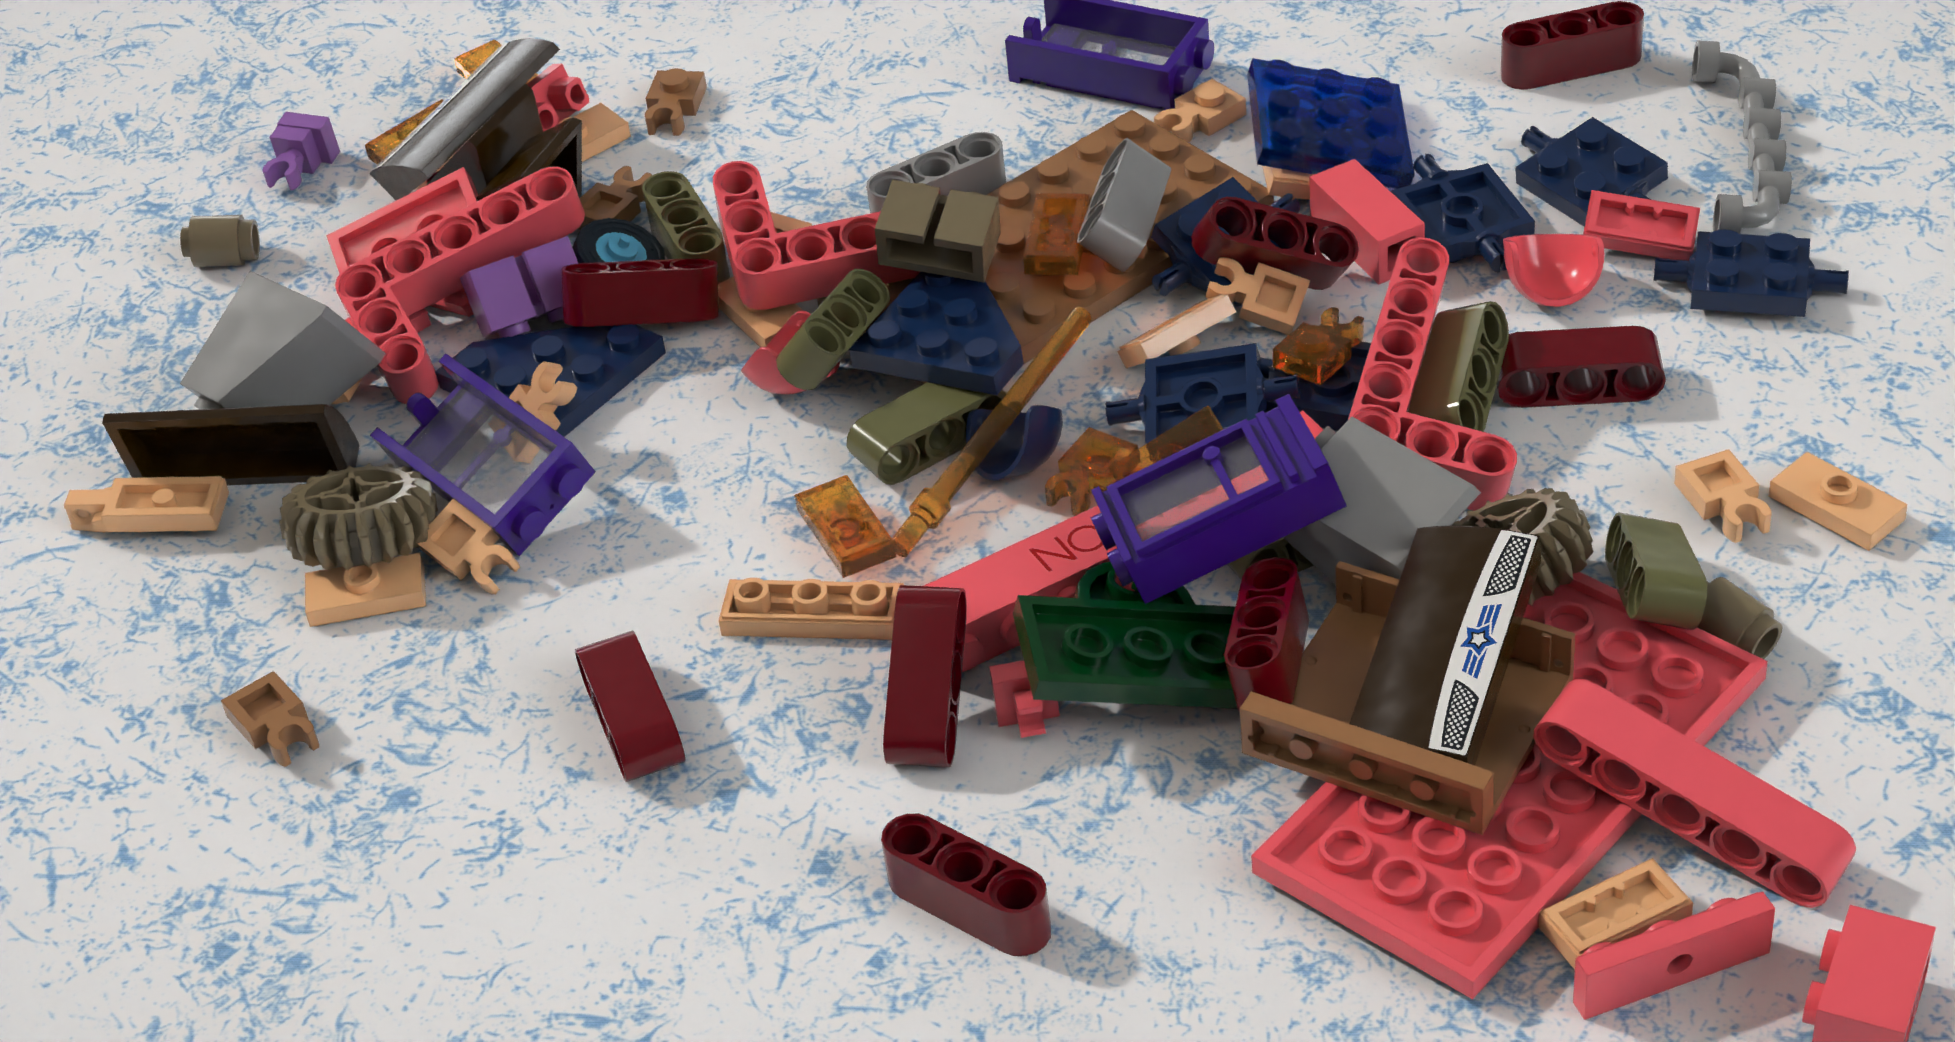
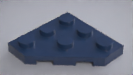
M920 272L849 349L852 366L856 369L992 395H998L1024 364L1021 345L986 281L978 282Z
M636 324L591 327L573 326L472 342L454 356L453 359L507 397H510L518 384L531 386L533 373L542 362L560 364L563 370L556 378L555 384L557 381L574 383L577 386L574 398L568 404L558 406L554 411L555 416L561 423L556 431L565 437L662 357L666 350L663 336ZM443 366L435 371L441 389L451 393L458 386Z

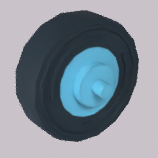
M613 218L595 220L584 226L578 233L572 247L578 263L665 260L664 249L655 236L639 225L627 220Z

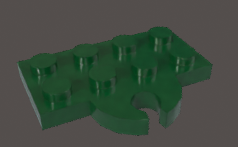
M1104 562L1087 570L1078 582L1074 598L1017 596L1013 617L1034 700L1238 709L1224 655L1235 610L1234 606L1197 605L1184 586L1145 604L1134 582L1131 583V588L1134 591L1127 590L1115 582L1117 575L1111 562Z

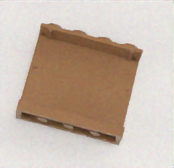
M1339 561L1335 567L1336 604L1303 652L1292 704L1251 691L1240 707L1242 753L1483 835L1536 744L1533 737L1535 727L1565 686L1573 680L1575 633L1523 617L1476 764L1472 765L1349 724L1400 579Z

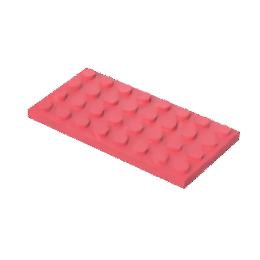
M1581 572L1573 574V580L1570 584L1560 585L1554 589L1553 596H1543L1535 600L1533 606L1527 604L1523 616L1533 621L1575 633L1573 680H1588L1603 687L1703 746L1708 743L1766 679L1768 661L1699 628L1689 630L1631 619L1626 612L1617 589ZM1535 744L1483 835L1325 782L1251 855L1252 873L1473 1000L1539 928V912L1564 900L1642 814L1553 762Z

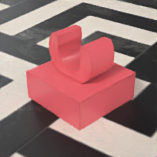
M1024 660L989 666L998 726L1018 724L1021 738L1046 734L1043 719L1059 717L1058 701L1033 699Z

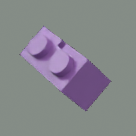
M568 236L522 252L521 256L514 258V255L473 269L460 278L483 338L498 333L500 338L524 334L531 331L528 321L544 315L548 316L550 323L563 320L561 269L567 265L578 264Z

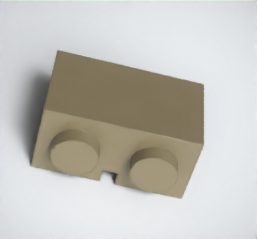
M892 180L875 226L878 264L985 282L1001 234L999 197L952 189L949 195L945 196L940 194V187L929 186L924 183Z

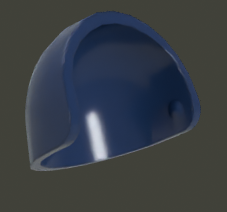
M1044 405L1031 406L1026 413L988 409L972 410L967 417L966 446L973 468L980 476L992 481L1016 477L1036 470L1050 458L1057 447L1063 426L1062 410Z

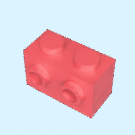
M1850 905L1842 931L1829 929L1825 938L1819 970L1829 972L1826 982L1824 984L1812 981L1808 991L1802 1022L1814 1025L1812 1042H1908L1928 973L1936 927Z

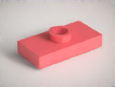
M1591 190L1583 235L1600 237L1605 249L1671 260L1689 261L1694 250L1700 208Z

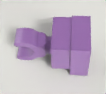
M285 112L278 121L276 129L269 137L276 158L268 161L262 171L269 188L273 187L278 179L286 177L289 189L295 190L301 184V173L313 174L321 162L332 164L340 153V149L329 117Z

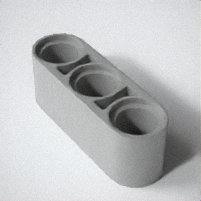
M971 133L874 174L867 181L866 186L870 213L881 211L892 180L924 183L929 186L940 187V194L945 196L949 195L951 189L977 192L983 195L989 194L1006 183L1001 139L993 133Z
M1124 139L1104 165L1078 234L1077 243L1119 271H1126L1146 245L1171 173V167L1130 139Z

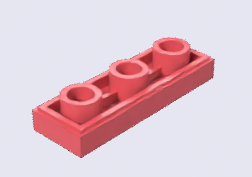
M1763 891L1737 900L1735 898H1724L1713 903L1706 911L1678 921H1659L1650 926L1644 933L1617 943L1601 942L1595 944L1582 955L1575 958L1573 1003L1583 1019L1586 1020L1768 954L1771 947L1775 907Z

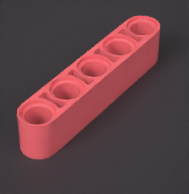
M1577 679L1570 681L1534 729L1533 737L1537 747L1553 762L1797 905L1813 908L1824 904L1855 856L1856 846L1853 838L1847 830L1836 822L1588 680Z

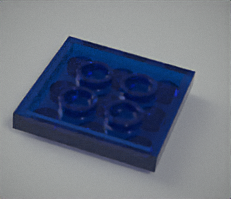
M1252 58L1247 79L1257 165L1317 174L1356 159L1385 187L1397 189L1411 185L1415 173L1399 84L1390 83L1379 77L1367 79L1344 75L1329 68L1317 70L1294 66L1278 59L1266 61Z

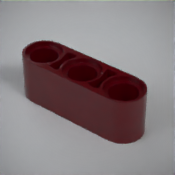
M1616 1L1508 25L1502 32L1501 40L1502 82L1514 89H1533L1636 65L1642 57L1643 9L1631 2Z
M1228 196L1218 199L1194 228L1191 236L1192 246L1196 254L1204 261L1217 265L1219 258H1231L1243 267L1244 272L1250 274L1255 273L1258 262L1310 280L1308 288L1314 290H1324L1331 287L1357 259L1359 252L1358 241L1355 235L1341 224ZM1219 227L1224 228L1229 233V235L1221 231ZM1270 240L1276 242L1279 247L1275 246ZM1322 253L1325 254L1330 260L1326 259L1322 255Z
M689 258L571 264L561 269L564 323L568 325L591 327L699 322L712 320L719 316L718 263L714 260Z
M1617 326L1525 331L1509 334L1507 348L1497 381L1499 397L1504 403L1521 408L1639 402L1649 400L1658 395L1664 388L1666 378L1657 336L1652 330L1645 327Z
M1269 558L1256 562L1246 569L1242 576L1224 653L1239 712L1240 707L1251 691L1288 704H1292L1294 700L1309 626V615L1297 566L1291 560L1285 558Z
M900 585L898 589L894 612L883 735V752L887 764L949 768L953 763L967 618V600L964 588Z
M632 630L575 649L584 685L625 782L684 763L686 761L685 753L677 727L635 632Z
M919 813L904 814L887 823L882 831L881 842L888 883L892 892L899 898L1012 956H1028L1037 953L1047 945L1051 938V922L1046 883L1040 874L929 816Z

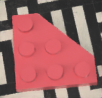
M462 167L326 235L339 274L351 264L477 202V190L472 177L465 168ZM464 288L430 305L431 307L468 317L474 315Z

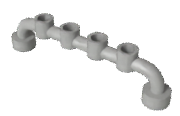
M1697 40L1692 61L1693 81L1715 83L1718 73H1726L1735 76L1740 83L1738 102L1739 108L1744 109L1743 137L1749 141L1748 169L1753 170V201L1758 202V204L1744 207L1741 195L1718 194L1713 213V232L1726 229L1740 234L1741 228H1756L1768 224L1777 216L1780 204H1788L1791 195V172L1783 171L1786 161V141L1778 140L1781 128L1780 109H1773L1776 97L1775 79L1760 78L1756 67L1747 59L1735 54L1720 52L1719 42Z

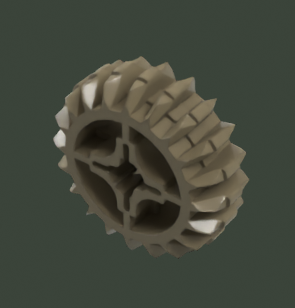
M369 463L364 467L356 468L349 465L344 470H329L324 476L310 477L307 480V484H298L293 487L291 493L282 498V506L280 507L282 519L279 520L282 539L286 540L287 550L291 551L292 558L304 561L305 565L312 567L322 565V568L327 570L336 566L344 567L346 570L360 565L370 568L373 563L381 561L390 563L393 557L398 555L408 556L412 553L413 548L420 547L417 543L426 542L429 524L437 517L438 507L436 495L432 493L430 481H427L420 472L413 471L410 467L402 466L395 468L390 463L383 466H373Z
M1544 488L1538 492H1535L1534 489H1526L1521 494L1514 496L1507 493L1503 499L1495 502L1487 501L1485 506L1475 511H1467L1466 517L1452 524L1456 526L1498 528L1540 536L1541 564L1528 601V605L1533 606L1535 600L1543 596H1553L1554 589L1558 586L1570 584L1573 580V574L1582 571L1587 566L1586 560L1594 552L1591 545L1593 539L1589 532L1591 527L1584 511L1579 510L1575 499H1571L1567 492H1555L1553 488Z

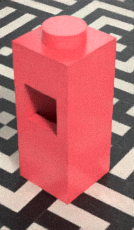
M1356 159L1309 176L1310 216L1347 227L1358 241L1359 252L1355 262L1377 284L1389 281L1400 248L1410 239L1425 238V223Z

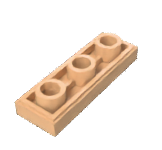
M760 578L729 579L719 617L721 636L892 640L896 596L900 585H904V583H882L876 580L834 582L818 579L802 581L763 580Z

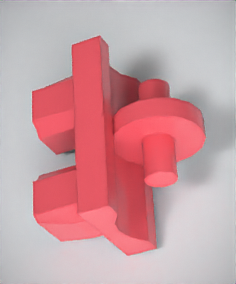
M562 63L552 64L527 84L533 90L543 132L558 125L560 121L581 110L589 103V96L581 79L578 77H568Z

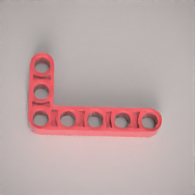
M732 161L722 165L713 175V187L719 222L738 295L742 303L749 308L766 310L827 297L846 275L854 269L870 271L879 277L884 284L915 278L920 273V271L878 264L875 226L881 211L776 233L761 176L755 166L744 161Z
M561 167L540 169L351 264L341 271L335 283L337 294L354 328L386 353L382 361L377 365V368L391 393L399 402L407 404L408 399L415 393H422L427 398H431L438 389L439 384L432 361L408 316L463 289L460 278L468 271L514 255V258L521 256L522 252L563 238L581 226L584 221L585 212L572 176L566 169Z
M1414 238L1405 242L1399 250L1348 420L1351 417L1358 419L1474 485L1481 493L1467 509L1475 511L1485 506L1487 501L1495 502L1503 499L1508 493L1517 464V453L1511 443L1497 435L1408 412L1440 303L1449 265V254L1443 245L1430 238Z

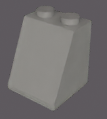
M249 271L180 384L199 397L194 404L199 410L314 404L330 405L376 367L386 353L328 306Z
M1351 417L1337 433L1327 426L1315 438L1329 463L1347 507L1283 538L1335 585V567L1339 561L1400 579L1417 528L1452 525L1481 492L1466 480L1358 419Z

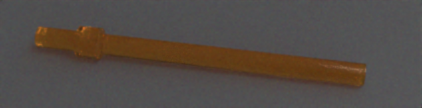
M1075 307L933 487L924 488L909 506L910 516L888 542L890 549L895 554L907 557L929 528H937L951 510L949 502L1090 325L1092 316L1087 310L1082 307Z

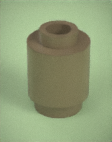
M243 215L192 216L189 221V227L181 228L180 245L183 257H190L194 267L244 266L246 260H258L260 238L257 222L255 219L245 220Z
M1724 577L1716 578L1710 583L1707 581L1706 605L1697 628L1765 659L1776 646L1783 629L1782 624L1774 619V611Z

